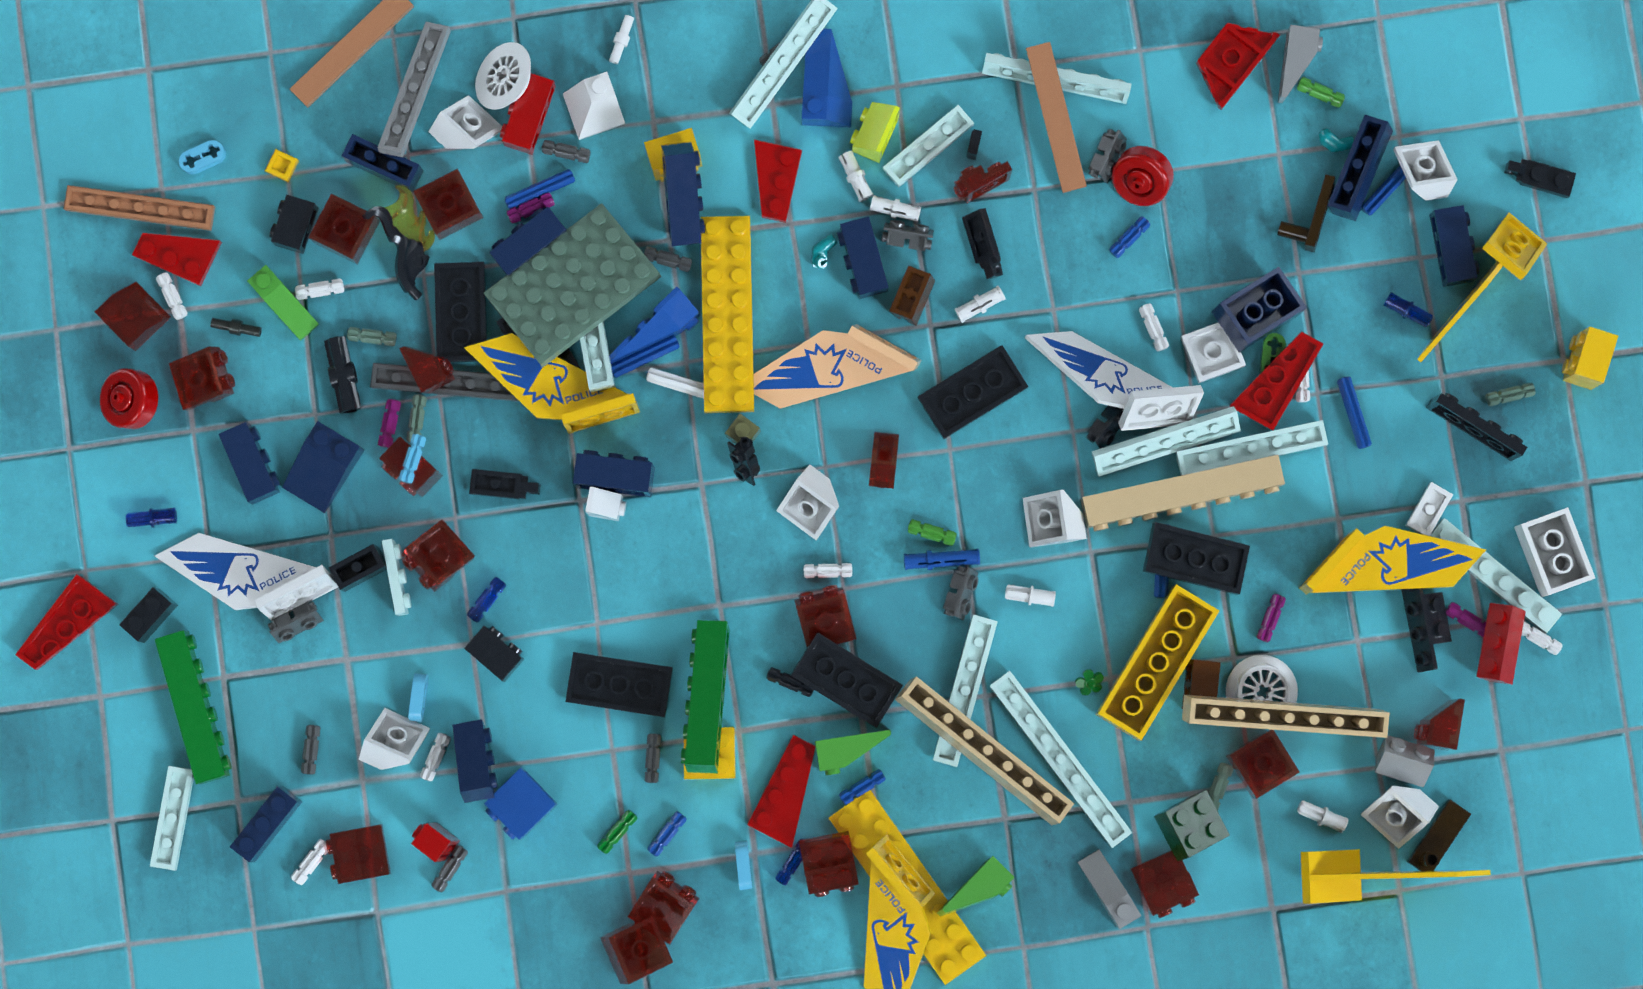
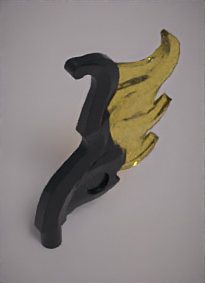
M396 185L395 188L400 193L395 203L387 207H372L362 217L367 220L372 216H376L381 221L389 242L394 243L397 247L395 261L397 280L404 293H409L416 301L422 296V293L416 288L415 279L427 266L430 257L424 255V251L433 245L435 234L434 230H430L428 236H425V212L420 211L419 217L414 214V199L411 191L405 186Z

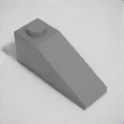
M1290 25L1288 28L1278 103L1284 102L1317 52H1321L1323 37H1319L1320 29Z
M1099 849L1077 862L1118 929L1141 917L1131 897Z

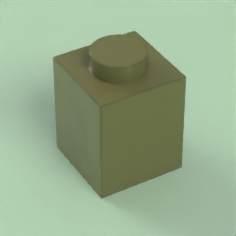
M740 413L725 432V435L737 444L742 437H748L754 441L761 430Z

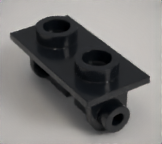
M1108 405L1101 413V416L1107 419V421L1104 423L1097 418L1087 431L1088 435L1086 438L1092 443L1095 442L1099 449L1110 445L1115 438V434L1120 429L1118 422L1124 409Z
M742 437L736 445L727 442L730 451L729 456L733 462L736 477L743 482L747 481L755 486L754 476L758 475L760 466L757 456L754 454L753 441L748 437Z

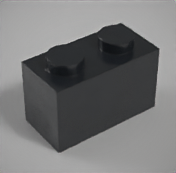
M286 194L285 200H281L278 206L277 214H279L277 224L274 223L270 230L271 242L275 246L304 254L319 207L313 202Z
M372 544L330 566L329 570L339 589L346 592L387 570L378 546Z
M152 587L119 625L136 641L145 643L178 605L163 591Z
M483 626L464 649L501 681L505 682L523 662L524 658L520 656L523 651L511 642L507 645L501 640L504 635L494 626H491L490 629Z

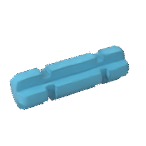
M419 434L412 435L410 441L412 445L408 447L403 463L404 470H401L399 475L400 481L405 483L413 482L415 477L414 470H417L423 452L421 448H424L426 442L424 436Z

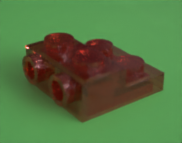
M1008 161L1003 164L997 162L987 168V173H985L981 165L976 168L972 165L961 171L962 176L954 182L955 186L953 187L957 197L960 200L964 199L966 204L1009 181L1012 168Z
M209 346L169 363L183 410H191L207 402H216L234 394L235 380L227 372L225 364L228 363V357L220 347Z
M442 519L404 549L402 562L408 570L412 571L415 569L420 575L419 581L424 588H431L435 592L451 580L459 570L471 562L475 555Z
M830 585L823 588L822 593L814 595L812 591L801 593L798 596L799 599L794 600L807 647L817 632L836 644L857 639L843 587L838 588L837 585Z
M383 824L331 833L330 839L326 840L328 854H333L335 863L330 865L331 876L333 880L337 879L338 884L391 874Z
M849 831L799 840L809 894L823 897L828 895L830 890L839 889L841 892H849L854 889L855 885H859Z
M1171 850L1130 868L1152 916L1156 914L1159 918L1167 916L1173 912L1172 907L1181 904L1182 908L1196 902L1194 897L1199 896L1183 860L1177 861Z
M657 871L627 917L670 945L700 898L695 896L696 891L692 887L687 885L682 887L674 882L675 877L669 872L663 871L660 873Z

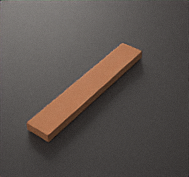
M382 0L290 88V91L309 108L414 8L413 4L409 0Z
M1047 42L1028 47L1026 51L1062 193L1087 187L1051 43Z
M67 185L64 210L212 231L215 206Z

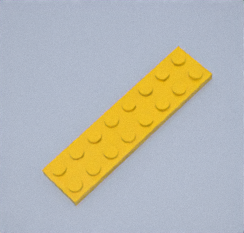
M750 216L701 217L705 225V233L701 234L704 413L754 412Z
M871 790L854 799L829 817V820L869 877L871 859L866 853L887 835L933 890L935 895L923 907L931 929V934L923 954L945 985L987 956L956 911L943 916L937 914L948 901Z

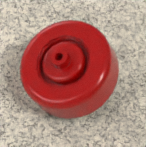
M1135 146L1127 149L1121 154L1112 170V182L1117 193L1127 202L1137 206H1152L1162 201L1172 186L1174 179L1172 165L1166 156L1148 146Z
M122 368L114 371L107 377L100 392V408L104 418L111 425L118 428L139 429L148 424L155 415L158 406V389L150 375L141 370Z

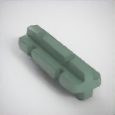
M349 327L347 339L355 342L361 340L363 343L379 345L384 343L387 346H395L397 335L394 332L386 331L383 333L380 330L365 328L360 330L357 327Z
M1533 383L1521 385V387L1518 385L1502 389L1498 392H1489L1486 394V402L1488 406L1500 404V402L1503 404L1519 400L1523 397H1532L1536 394Z
M416 394L412 398L413 408L410 411L408 425L410 431H407L406 438L409 443L413 434L422 435L420 430L423 428L425 414L423 407H426L427 401L424 395Z
M1226 763L1219 764L1217 769L1219 774L1218 776L1215 775L1208 793L1217 811L1221 804L1219 799H1223L1229 780H1227L1228 776L1231 777L1234 767Z

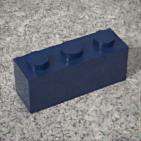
M354 134L351 135L342 154L343 159L347 163L407 191L414 192L423 173V169L419 164L404 157L380 153L377 148L378 145Z
M1464 205L1434 210L1429 217L1443 287L1473 282L1479 274V264L1477 260H1474L1472 252L1475 250V242L1473 236H1469V213L1465 212Z
M546 207L544 210L540 208L531 215V220L525 225L523 223L517 225L511 231V236L505 240L502 238L495 242L491 247L493 250L489 253L504 273L510 276L543 248L549 246L557 237L567 232V230L549 207Z
M869 216L840 224L841 231L837 232L840 247L845 246L847 255H844L843 258L846 269H851L854 277L850 279L853 294L858 293L859 299L888 292L889 287Z
M244 422L219 433V437L247 502L253 505L280 493L278 485H281L276 472H271L268 466L271 460L266 449H261L258 440H261V436L256 426L252 427L249 423Z
M482 719L452 725L459 789L464 803L495 798L494 788L498 787L495 772L492 773L491 765H495L493 750H489L488 743H492L490 728L485 727Z
M277 786L230 845V848L249 863L255 862L302 801L283 786Z

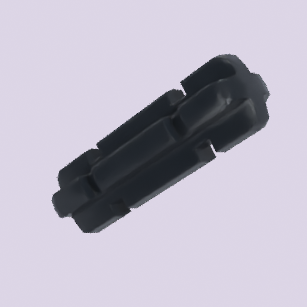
M771 667L766 676L767 680L774 683L778 682L779 685L795 692L800 691L802 695L811 697L814 689L788 673H781L776 668Z

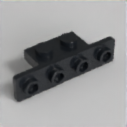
M1423 588L1401 589L1417 672L1436 670L1438 666L1433 644L1452 641L1443 592L1424 595Z

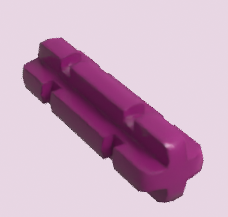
M547 192L541 195L540 199L536 197L520 204V208L516 209V207L507 210L510 222L516 223L521 220V217L527 218L540 208L554 206L555 203L552 195Z
M388 399L386 401L385 409H387V412H384L380 429L382 435H379L378 445L384 448H391L394 438H392V435H395L399 417L396 414L400 412L401 402L398 400Z
M1279 594L1272 595L1270 600L1271 606L1267 608L1261 624L1263 627L1259 629L1257 639L1263 642L1271 640L1272 630H1275L1282 612L1280 609L1286 601L1285 597Z
M1451 602L1446 608L1447 616L1452 619L1457 618L1456 621L1473 632L1475 630L1478 631L1477 634L1484 637L1486 621L1484 623L1481 622V618L1465 608L1461 610V606L1455 602Z

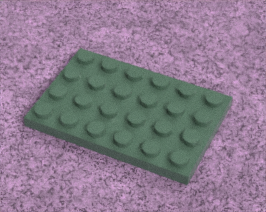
M601 203L568 228L567 232L561 234L550 245L543 248L527 263H524L510 276L506 275L485 291L484 295L543 368L661 278V275Z

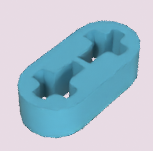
M207 141L182 153L179 157V165L186 173L197 174L220 164L226 157V150L218 141ZM215 147L216 150L220 149V151L217 152L216 158H213L211 155L204 157L205 155L211 153L210 148ZM189 157H192L194 160L201 158L194 162L195 167L185 166L188 163Z
M414 674L409 705V721H423L428 690V674Z
M735 842L739 889H753L748 842Z

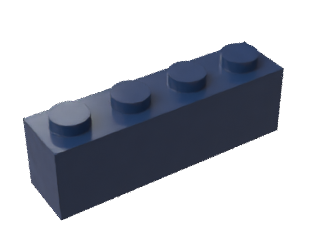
M1364 115L1327 205L1334 215L1353 221L1357 220L1393 132L1388 121Z
M691 142L662 145L668 234L671 245L673 247L702 243L701 234L705 233L703 218L700 219L699 211H703L702 196H698V189L702 188L700 173L696 174V166H700L699 152L694 151Z

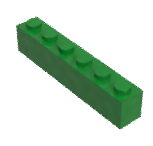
M697 620V628L692 629V644H695V651L690 653L689 664L690 667H693L692 676H688L687 689L691 691L690 700H686L685 714L689 715L688 724H684L683 739H687L686 748L681 750V763L685 764L687 772L718 773L730 635L727 621Z
M182 630L156 638L155 643L195 783L205 784L230 776L231 762L229 756L224 755L222 749L225 741L222 732L217 731L215 721H218L215 708L213 706L210 707L208 697H211V692L207 682L204 683L201 673H204L201 659L196 658L194 649H197V643L194 635H190L189 631Z

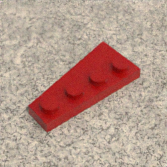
M1301 331L1229 406H1234L1240 413L1273 431L1322 348L1323 343Z
M76 574L15 655L33 669H40L116 607L118 603L82 576Z
M795 735L790 740L747 824L791 848L816 746Z

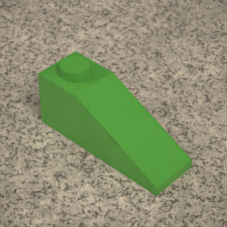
M267 265L263 266L247 280L300 341L319 326L318 322Z
M885 730L815 741L819 770L825 771L826 776L840 774V768H845L891 735V731Z
M992 856L946 902L937 914L943 916L993 899L997 895L1003 897L1012 888L1010 882L1015 877Z

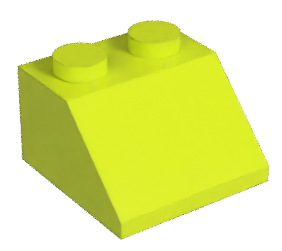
M872 102L870 108L865 107L860 117V121L863 124L859 131L855 129L850 143L853 144L852 151L880 163L899 120L900 107Z

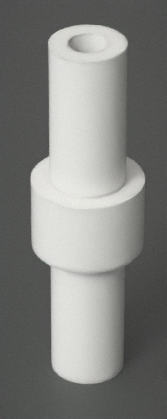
M625 15L620 31L616 32L613 40L615 45L609 59L611 63H619L623 49L628 45L630 39L628 35L634 21L632 16Z

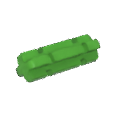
M1302 77L1297 85L1298 91L1308 92L1310 96L1326 103L1329 101L1331 102L1330 105L1340 108L1343 104L1344 94L1337 91L1334 93L1333 89L1317 82L1311 83L1312 80Z
M914 519L910 521L908 533L914 535L918 533L921 534L920 537L937 542L941 540L944 541L943 544L954 545L957 536L956 532L950 530L946 532L943 531L944 528L927 523L923 525L920 524L921 521Z

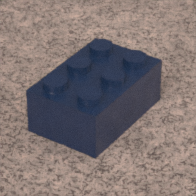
M1277 267L1219 303L1211 312L1240 353L1299 316L1307 307L1280 267Z
M583 450V454L577 453L573 484L579 489L589 490L590 487H595L619 494L651 497L655 467L646 457L633 456V460L625 459L622 454L608 453V457L600 456L597 451Z

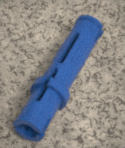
M979 549L946 552L926 550V553L904 554L905 570L919 568L933 570V567L980 565Z

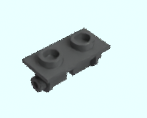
M1108 129L1107 133H1103L1097 149L1105 153L1104 155L1095 153L1088 168L1090 176L1094 178L1100 176L1105 183H1108L1110 177H1112L1113 167L1120 154L1126 148L1127 139L1120 130L1115 132Z
M890 220V223L885 222L884 230H888V233L883 232L882 242H886V245L903 247L904 240L910 239L909 249L931 250L932 240L927 238H933L934 230H929V226L915 224L914 227L905 226L904 222L898 220Z
M961 566L954 570L950 587L957 589V594L947 593L943 606L945 615L955 616L964 620L965 615L969 613L971 608L970 599L972 592L978 586V572Z
M307 601L292 609L295 615L294 618L291 619L290 614L286 612L272 619L268 626L271 630L269 631L278 643L291 640L295 635L305 630L314 628L324 620L317 612L318 609L314 601L311 603Z

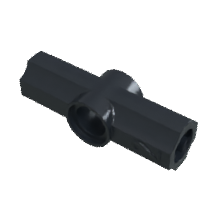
M345 336L329 338L324 341L330 366L328 367V375L331 386L335 389L339 413H352L361 410L360 397L356 385L358 378L353 361L351 362L347 339Z

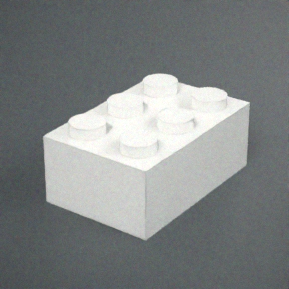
M1568 507L1514 527L1541 597L1595 579Z

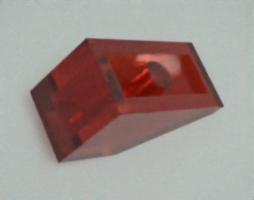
M403 346L399 348L421 393H432L455 380L452 374L454 369L449 360L444 357L413 347Z
M874 432L869 486L894 489L899 434Z

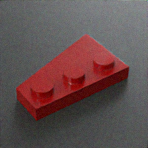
M754 140L762 218L786 223L802 150Z
M142 233L132 256L201 287L222 242L220 240Z

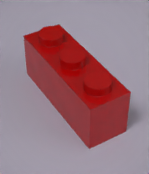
M531 73L525 92L509 106L508 115H510L508 124L504 123L500 132V138H503L504 146L533 155L556 88L554 80Z
M1489 604L1476 677L1489 682L1513 685L1525 610L1512 605Z
M437 822L420 824L412 834V837L415 839L411 844L434 862L446 861L461 840Z

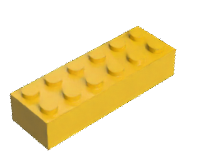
M1177 584L1174 585L1095 715L1134 739L1141 741L1220 610Z

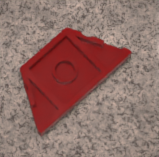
M1227 23L1200 56L1196 64L1220 110L1224 108L1276 42L1280 34L1276 32L1267 33L1258 31L1256 28H1243L1237 24Z

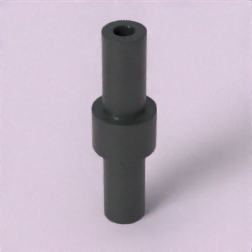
M212 318L211 328L226 330L230 334L239 336L247 334L260 337L262 333V327L243 324V321L232 319L227 321Z

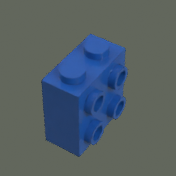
M520 768L494 793L495 798H490L484 803L488 807L485 812L494 821L499 819L505 825L503 830L511 839L517 837L518 840H522L558 805L524 768Z

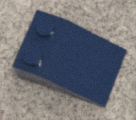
M317 421L304 441L282 488L326 513L363 454L364 449Z

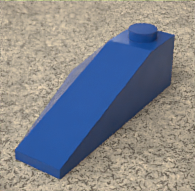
M823 29L805 53L802 125L851 128L852 100L832 29Z
M676 287L653 309L655 311L653 313L654 316L651 319L643 320L635 330L637 334L634 337L632 335L628 336L609 355L611 364L666 338L677 336L686 329L688 331L692 330L699 322L697 319L700 316L699 311L683 292Z

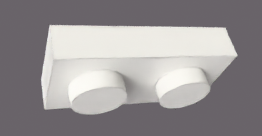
M1430 482L1405 526L1418 534L1430 536L1453 494Z

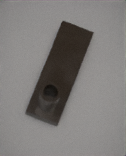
M1325 174L1310 228L1281 221L1278 236L1305 242V250L1315 253L1328 209L1327 205L1335 185L1334 176Z
M1448 799L1407 863L1419 871H1434L1471 816V813Z

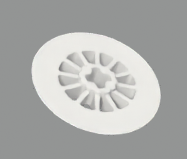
M515 42L504 43L493 49L482 62L477 73L475 90L479 102L484 107L492 110L502 109L515 102L525 92L530 81L531 61L528 51L521 44Z
M1255 655L1242 660L1234 667L1226 683V698L1243 699L1244 696L1253 695L1250 700L1273 701L1272 697L1281 700V702L1296 703L1298 697L1297 681L1291 669L1281 660L1268 655ZM1262 670H1267V675L1263 681ZM1255 671L1258 674V682L1252 676V673ZM1272 673L1277 675V678L1269 683ZM1247 677L1254 683V686L1245 683ZM1279 680H1281L1282 687L1273 688V686ZM1260 685L1265 688L1268 687L1269 691L1266 692L1265 698L1257 695ZM1243 686L1252 689L1251 692L1242 694ZM1283 690V697L1275 695L1274 691Z

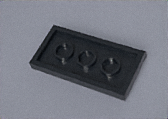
M435 263L437 363L478 362L464 347L487 341L486 296L484 295L486 291L485 263Z
M1003 345L917 398L944 440L1026 390L1029 386Z
M1449 393L1437 395L1427 405L1426 408L1509 461L1523 456L1528 448L1522 444L1523 440L1514 434L1508 435L1501 431L1502 427L1491 420L1485 421L1479 417L1480 413L1477 410L1458 404L1459 400Z
M1154 522L1152 524L1143 572L1240 595L1250 546Z
M818 632L791 673L792 677L876 728L903 686L898 681Z
M573 652L565 702L666 717L673 667Z

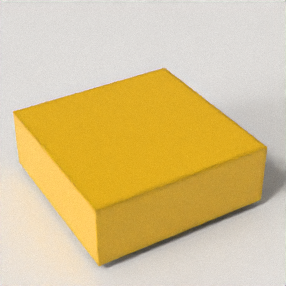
M275 149L265 172L289 183L299 160Z

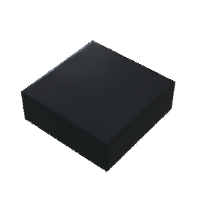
M972 130L966 156L968 159L976 160L982 135L980 130Z

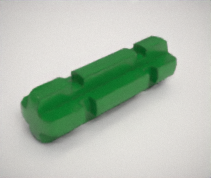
M626 810L621 816L622 819L618 820L608 831L607 837L597 844L598 849L604 854L610 852L613 848L612 845L616 844L628 831L629 825H633L638 817L631 810Z

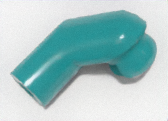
M1322 129L1318 135L1321 145L1334 153L1351 149L1354 142L1352 136L1339 139L1330 129Z
M832 234L826 236L812 248L811 261L817 269L826 268L828 265V250L838 244Z

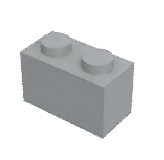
M1388 735L1387 738H1384L1377 753L1375 773L1424 788L1434 767L1435 750Z

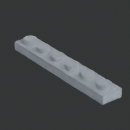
M425 22L377 147L380 153L398 157L404 156L450 35L449 26Z

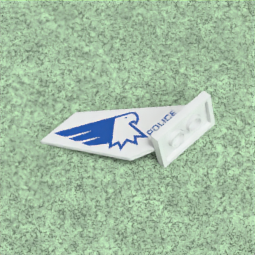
M1073 331L1025 336L1028 342L1097 403L1123 408V413L1118 422L1121 431L1168 427L1192 420L1203 397L1204 391L1201 385L1173 388Z
M197 533L155 555L157 559L234 610L258 608L270 620L286 612L289 613L292 609L305 602H311L338 588L332 574L323 565L313 567L201 533Z

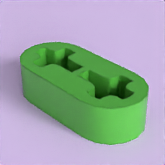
M1271 333L1263 340L1259 373L1270 364L1271 359H1275L1286 347V341L1282 335ZM1273 339H1276V343L1280 344V347H1277L1275 350V355H1271L1272 347L1267 345Z

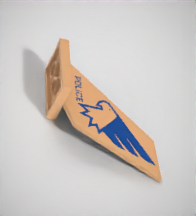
M858 324L852 325L848 333L823 330L754 373V394L781 409L914 371L922 360Z

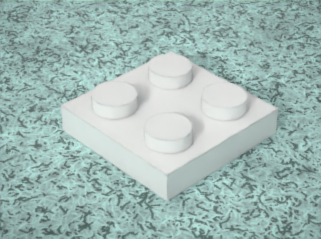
M1219 322L1180 337L1198 384L1246 366L1242 353H1239Z

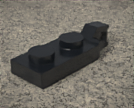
M1522 159L1521 163L1510 160L1506 163L1504 171L1506 174L1517 176L1516 181L1522 186L1564 198L1570 197L1576 176L1574 172Z
M986 208L978 209L964 216L962 220L975 263L984 269L986 279H993L1003 275L1000 253Z
M472 469L469 494L520 500L526 499V493L540 495L541 485L528 482V476H523L522 474Z

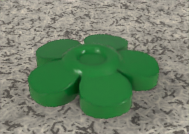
M1087 669L1083 672V677H1078L1075 680V685L1080 688L1082 695H1089L1091 689L1094 693H1097L1102 689L1101 682L1104 677L1101 672L1094 674L1091 669Z

